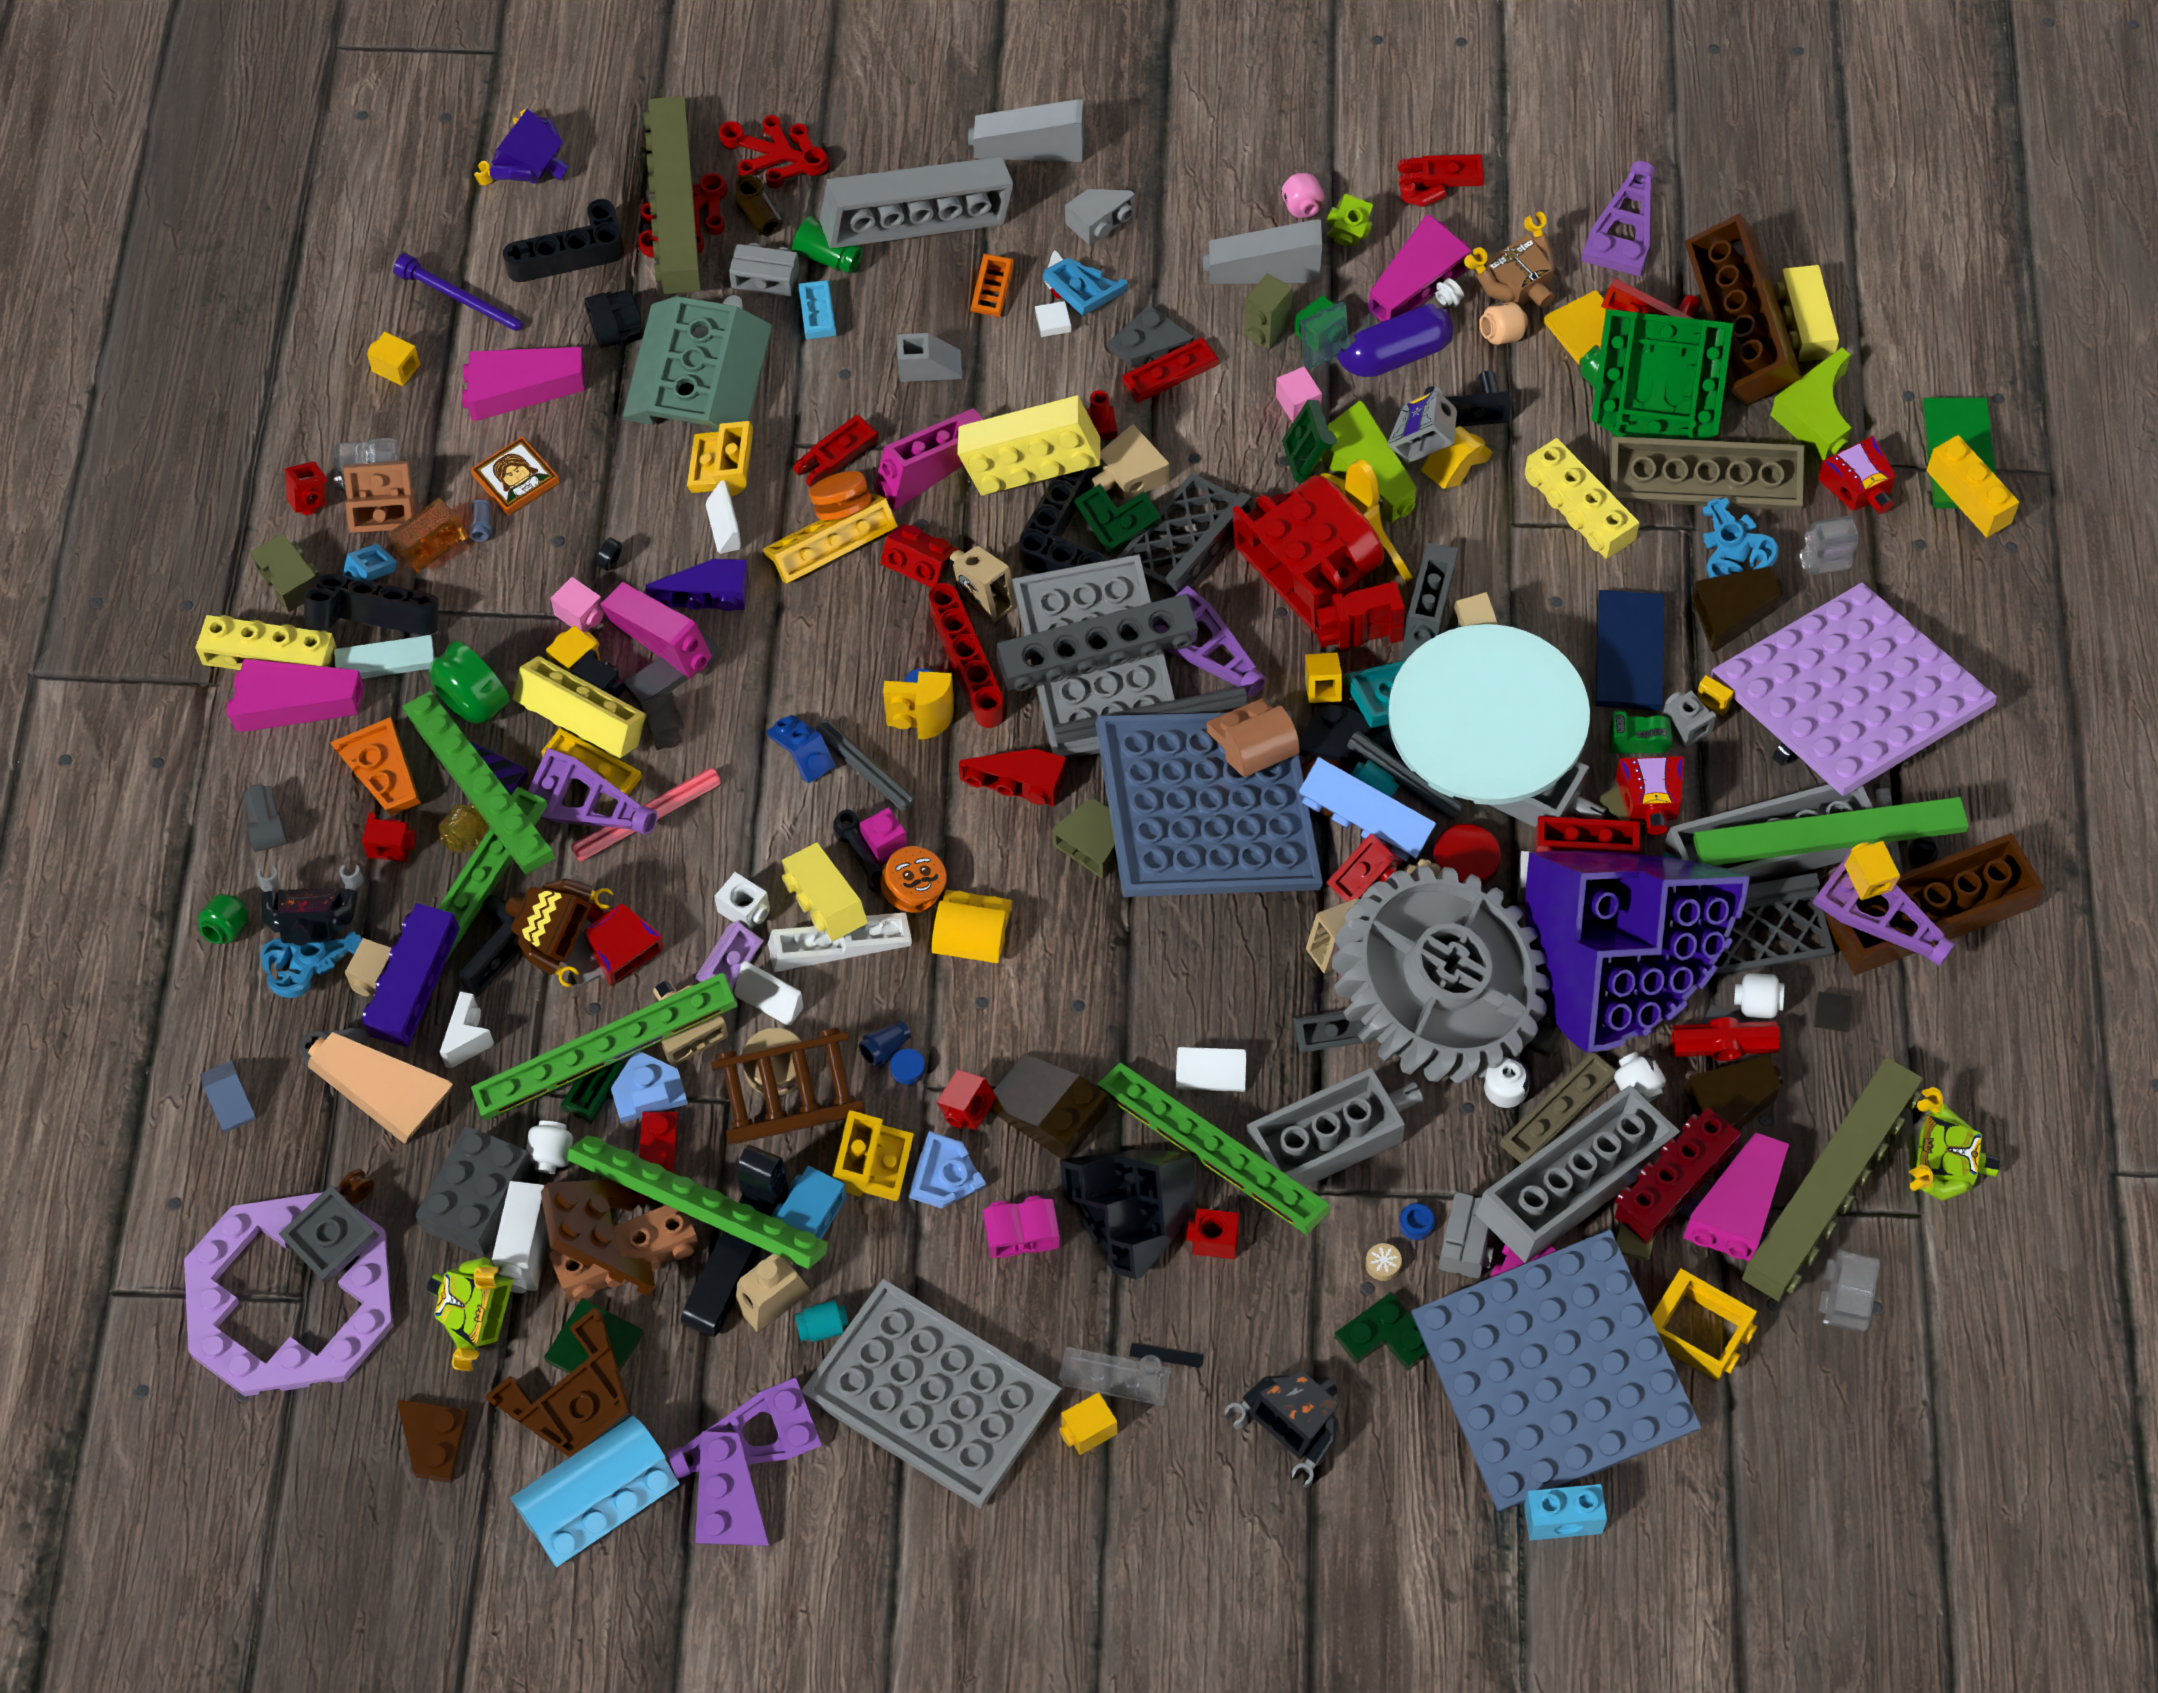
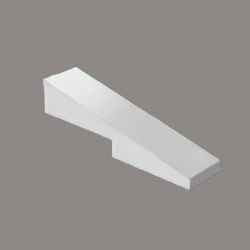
M906 912L867 915L868 924L833 942L824 931L819 933L815 926L774 929L771 931L768 941L773 972L911 946L912 939Z

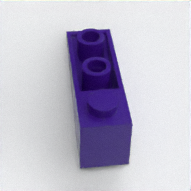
M712 559L646 584V594L668 607H682L692 610H701L703 608L721 609L723 611L745 610L749 579L746 560Z

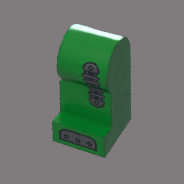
M1613 711L1609 725L1610 754L1663 753L1670 750L1673 746L1671 720L1665 716L1634 717L1626 716V712Z

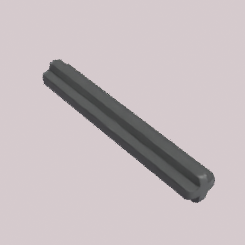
M823 720L816 727V731L822 735L825 743L901 811L906 812L915 804V797L832 722Z
M1361 732L1354 733L1348 741L1347 746L1349 749L1366 761H1372L1394 776V780L1450 820L1455 819L1462 810V803L1428 786L1429 783L1416 772H1412L1405 763Z

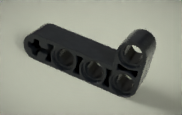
M607 199L592 201L587 208L589 226L509 243L503 250V259L508 277L515 282H526L609 264L621 259L624 254V247L613 203Z
M324 574L318 577L304 594L305 626L313 630H326L334 626L342 618L417 635H430L438 630L439 600L430 593L339 574Z

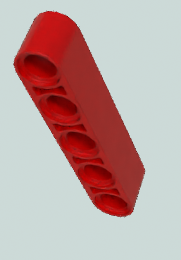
M938 583L930 589L928 594L932 621L976 722L985 728L996 727L1004 718L1001 690L957 590L948 583ZM952 628H959V630H955V631L950 630V629H952ZM963 654H971L970 656H961ZM977 679L983 680V681L977 682V683H976V682H972L973 680H977ZM989 705H990V706H994L993 708H990V709L983 708V707L989 706Z

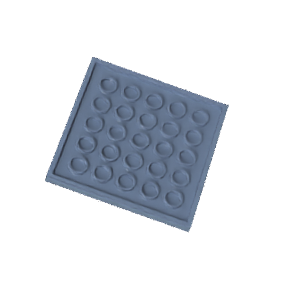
M1286 711L1289 717L1291 718V712ZM1226 713L1097 716L1095 722L1123 897L1320 890L1323 882L1309 808L1302 803L1304 797L1299 794V790L1304 783L1299 755L1297 754L1243 777L1225 760V749L1207 733V721Z
M1611 1229L1411 1310L1413 1319L1498 1513L1524 1503L1528 1491L1561 1488L1701 1430V1425Z

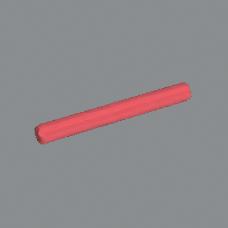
M709 768L642 806L656 810L657 819L720 785V777L713 768ZM602 827L573 843L571 849L574 856L579 861H583L636 831Z

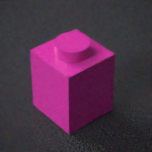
M889 807L860 822L861 836L864 843H866L867 849H869L879 866L886 864L894 852L907 847L906 832Z

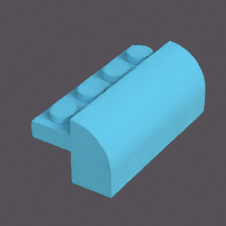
M631 1416L510 1497L527 1527L535 1534L551 1562L557 1568L680 1483L654 1438L635 1416Z

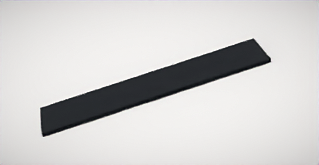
M1134 1343L1131 1344L1129 1355L1200 1368L1202 1355Z

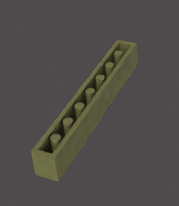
M685 96L649 99V111L644 112L645 130H651V132L645 133L647 151H652V154H647L648 172H654V175L648 176L650 194H655V197H650L651 216L657 215V219H651L653 238L658 237V241H653L654 260L660 259V263H654L656 282H662L663 294L701 291Z
M1888 1057L1884 1059L1747 1264L1742 1277L1743 1281L1778 1302L1786 1291L1790 1294L1795 1291L1803 1277L1798 1272L1803 1265L1807 1267L1812 1265L1820 1251L1816 1245L1821 1238L1827 1241L1838 1224L1833 1219L1838 1212L1842 1214L1847 1212L1855 1198L1851 1192L1855 1186L1862 1188L1872 1172L1868 1166L1872 1160L1879 1163L1889 1147V1144L1885 1142L1890 1134L1896 1137L1906 1121V1118L1902 1117L1906 1109L1913 1111L1918 1101H1920L1923 1095L1918 1091L1923 1080L1921 1076Z

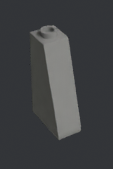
M1083 99L975 115L974 128H969L968 146H974V158L976 159L1003 157L1004 160L1082 162L1084 146Z
M1310 220L1209 240L1208 253H1203V272H1209V284L1259 283L1267 273L1284 283L1320 282L1322 254L1321 220Z

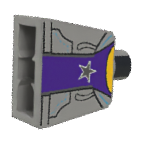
M1433 386L1426 388L1424 396L1406 403L1402 407L1387 445L1407 464L1453 445L1457 417L1456 408L1443 396L1441 389Z

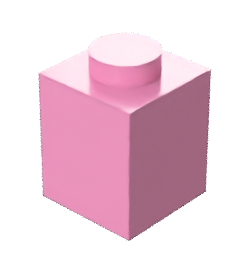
M1305 366L1276 378V398L1292 423L1307 400H1319L1321 406L1322 393Z
M573 577L550 598L554 615L571 627L575 625L582 632L588 631L591 627H596L605 614L601 606V596Z

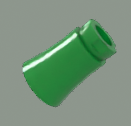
M809 215L802 222L792 244V252H797L798 256L814 260L836 271L841 270L847 274H852L855 271L863 254V248L858 245L830 249L820 221L812 215Z

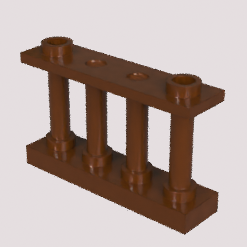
M839 1027L820 1031V1038L740 1056H738L737 1050L717 1054V1061L711 1062V1067L713 1071L723 1069L734 1122L731 1123L732 1129L726 1130L728 1144L734 1145L845 1120L849 1110L866 1114L863 1100L855 1101L854 1095L850 1096L839 1043L849 1041L848 1032L840 1033ZM822 1046L826 1047L837 1097L834 1100L835 1106L821 1109L820 1103H816L805 1050ZM791 1054L803 1107H800L801 1114L787 1117L786 1111H782L771 1058ZM755 1061L758 1063L769 1113L765 1115L766 1122L753 1124L752 1118L748 1119L737 1065Z

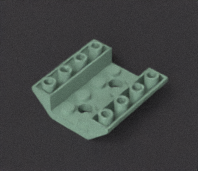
M679 296L651 304L622 417L623 420L654 425L655 418L661 417L708 425L711 427L712 432H719V425L722 423L749 421L771 336L772 324L737 306ZM704 326L709 329V332L703 338H695L692 336L695 328ZM685 383L694 385V390L691 394L683 396L678 393L681 385Z

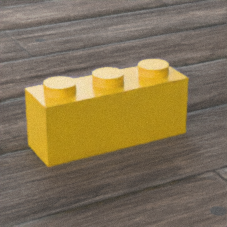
M1959 435L1933 449L1926 471L1986 538L2012 524L2019 501Z

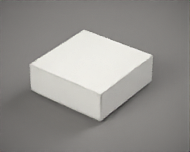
M1065 301L1035 306V315L1041 337L1071 332V323Z

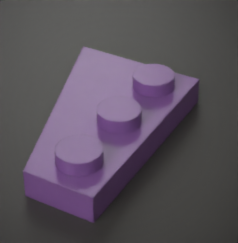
M702 1432L695 1539L697 1544L770 1546L739 1433Z

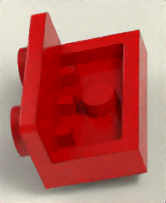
M903 524L886 537L880 563L891 570L932 588L940 582L942 571L949 566L948 560L950 556L959 549L950 545L942 538H935L922 532L916 526Z
M1370 833L1326 883L1345 902L1356 898L1361 899L1362 895L1371 885L1379 881L1385 882L1392 873L1399 871L1397 867L1403 861L1375 834Z

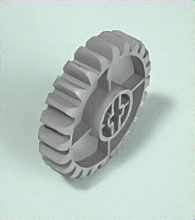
M1419 866L1410 875L1401 870L1392 873L1385 882L1379 881L1374 883L1362 895V898L1357 900L1347 911L1345 916L1346 923L1338 930L1335 937V943L1340 950L1332 957V968L1337 973L1343 974V976L1334 985V989L1338 996L1351 998L1352 1003L1343 1011L1346 1020H1361L1365 1026L1359 1031L1358 1037L1363 1043H1369L1377 1039L1381 1043L1378 1049V1057L1384 1062L1390 1060L1396 1054L1401 1057L1400 1068L1402 1072L1411 1075L1420 1066H1423L1424 1075L1428 1081L1438 1082L1448 1073L1451 1080L1455 1083L1467 1081L1473 1074L1480 1078L1486 1077L1488 1068H1498L1502 1063L1503 1057L1516 1058L1521 1053L1523 1047L1536 1036L1538 1031L1536 1023L1545 1016L1547 1004L1541 996L1550 989V980L1544 974L1536 972L1547 963L1546 955L1540 950H1531L1529 945L1538 937L1535 929L1532 927H1519L1517 921L1522 917V910L1518 906L1504 909L1500 905L1503 900V892L1497 887L1492 888L1485 894L1481 892L1480 878L1473 874L1463 883H1460L1454 868L1444 867L1435 877L1433 870L1428 866Z

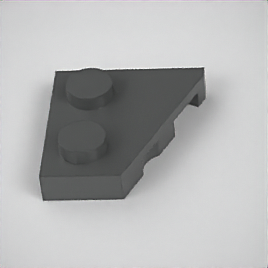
M1148 305L1108 342V350L1130 366L1145 362L1149 358H1158L1168 354L1169 349L1189 344L1194 341V336Z

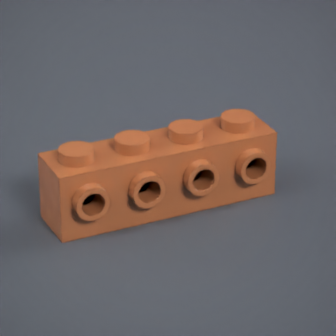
M668 1205L613 1226L618 1254L651 1262L652 1272L657 1270L663 1263L673 1259H685L691 1256L695 1250L700 1249L697 1235L688 1214ZM556 1250L548 1253L567 1303L574 1300L580 1301L581 1298L586 1300L600 1289L617 1287L627 1281L624 1279L622 1283H619L609 1278L608 1270L596 1264H593L590 1268Z

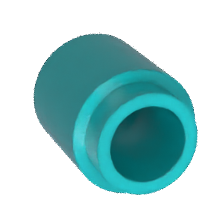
M1370 760L1366 764L1359 761L1350 774L1389 797H1392L1399 787V784L1393 781L1394 776Z
M836 1300L802 1308L803 1312L794 1314L801 1342L810 1340V1343L840 1336L844 1333L842 1327L849 1326L844 1305L837 1306Z

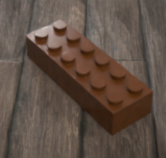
M1739 213L1685 240L1708 320L1733 323L1726 373L1731 392L1746 406L1802 379L1754 228Z
M2012 833L1900 874V878L1896 883L1943 932L1944 937L1949 940L2036 908L2045 889ZM1881 894L1864 900L1859 898L1856 902L1857 908L1860 911L1874 917H1882L1889 910V903ZM1901 911L1896 912L1889 922L1892 928L1908 936L1914 935L1918 930L1917 924ZM1825 913L1828 929L1855 976L1916 953L1841 923L1828 913ZM1934 941L1930 943L1932 947L1936 945Z

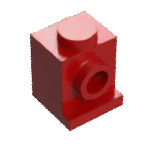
M315 461L284 468L286 500L295 513L311 515L317 511L318 507L326 506L325 483H327V477Z
M369 813L361 842L367 858L407 862L409 850H414L417 834L415 830H409L405 822L394 818L378 820L375 813Z

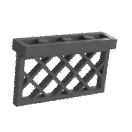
M1192 473L1159 509L1158 513L1162 521L1134 538L1116 559L1147 551L1149 560L1141 561L1145 579L1168 590L1170 598L1174 597L1187 585L1193 588L1235 540L1232 508L1238 505L1246 514L1254 509L1252 496L1243 491L1236 495ZM1194 486L1204 490L1206 493L1204 496L1187 499V494ZM1219 501L1230 503L1226 509L1212 511L1211 503ZM1208 504L1209 512L1190 516L1189 507ZM1186 509L1187 517L1168 520V515L1172 511ZM1211 521L1212 525L1207 530L1193 532L1192 524ZM1189 525L1190 534L1171 537V528ZM1167 530L1168 538L1149 542V536L1153 532ZM1192 542V547L1188 552L1174 554L1173 546ZM1170 547L1171 555L1152 559L1151 550ZM1173 564V569L1166 577L1156 573L1154 567Z
M1817 873L1748 885L1742 914L1751 919V922L1744 933L1732 927L1730 933L1739 938L1731 952L1724 948L1722 955L1727 957L1722 966L1716 969L1712 977L1833 956L1835 952L1824 911L1813 904L1815 897L1819 893L1818 888L1820 886ZM1811 900L1814 915L1810 921L1792 911L1797 902ZM1792 903L1789 908L1784 906V904ZM1774 907L1784 914L1777 927L1759 917L1764 908ZM1759 909L1756 914L1750 911ZM1787 917L1805 927L1797 940L1780 930ZM1815 918H1816L1818 927L1813 924V921L1815 920ZM1755 922L1772 933L1764 946L1747 936ZM1809 929L1821 937L1824 948L1812 950L1800 941ZM1775 935L1793 946L1787 955L1779 956L1767 948ZM1742 941L1760 952L1754 961L1746 962L1734 954ZM1796 948L1802 951L1798 953H1793ZM1763 954L1769 957L1765 959H1760ZM1730 960L1733 961L1734 963H1736V964L1727 965Z

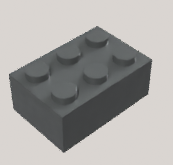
M465 1125L415 1214L422 1231L485 1257L499 1231L510 1181L525 1183L533 1170V1165L529 1161L528 1151Z

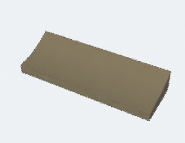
M1612 437L1609 445V491L1619 502L1707 506V503L1713 499H1723L1726 497L1730 501L1728 507L1801 510L1803 507L1804 445Z

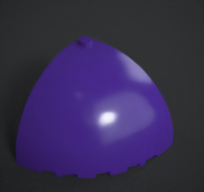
M1609 851L1529 852L1525 893L1526 927L1534 928L1538 935L1529 945L1531 950H1540L1546 955L1547 963L1536 972L1544 974L1550 980V989L1542 995V998L1560 1030L1577 1047L1590 1053L1625 1045L1624 1041L1638 1035L1645 1037L1652 1032L1651 1028L1664 1019L1670 1021L1688 1005L1686 1000L1697 988L1703 989L1718 968L1714 964L1724 951V948H1729L1732 942L1729 935L1736 918L1741 919L1750 876L1708 864L1645 854Z

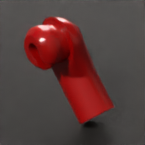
M1411 181L1404 182L1400 186L1401 199L1405 203L1420 207H1426L1446 197V191L1441 184H1437L1424 191L1417 190L1416 184Z

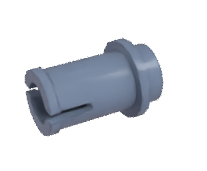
M478 499L470 503L471 515L470 523L467 525V533L473 541L483 542L492 534V527L489 524L491 505L486 500Z

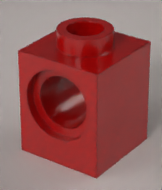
M957 1069L936 1103L944 1113L945 1121L956 1128L964 1126L977 1130L997 1096L984 1077Z
M1197 1208L1195 1221L1188 1220L1186 1241L1193 1242L1192 1255L1235 1259L1239 1213ZM1209 1229H1215L1221 1234L1218 1237L1210 1238L1204 1232Z

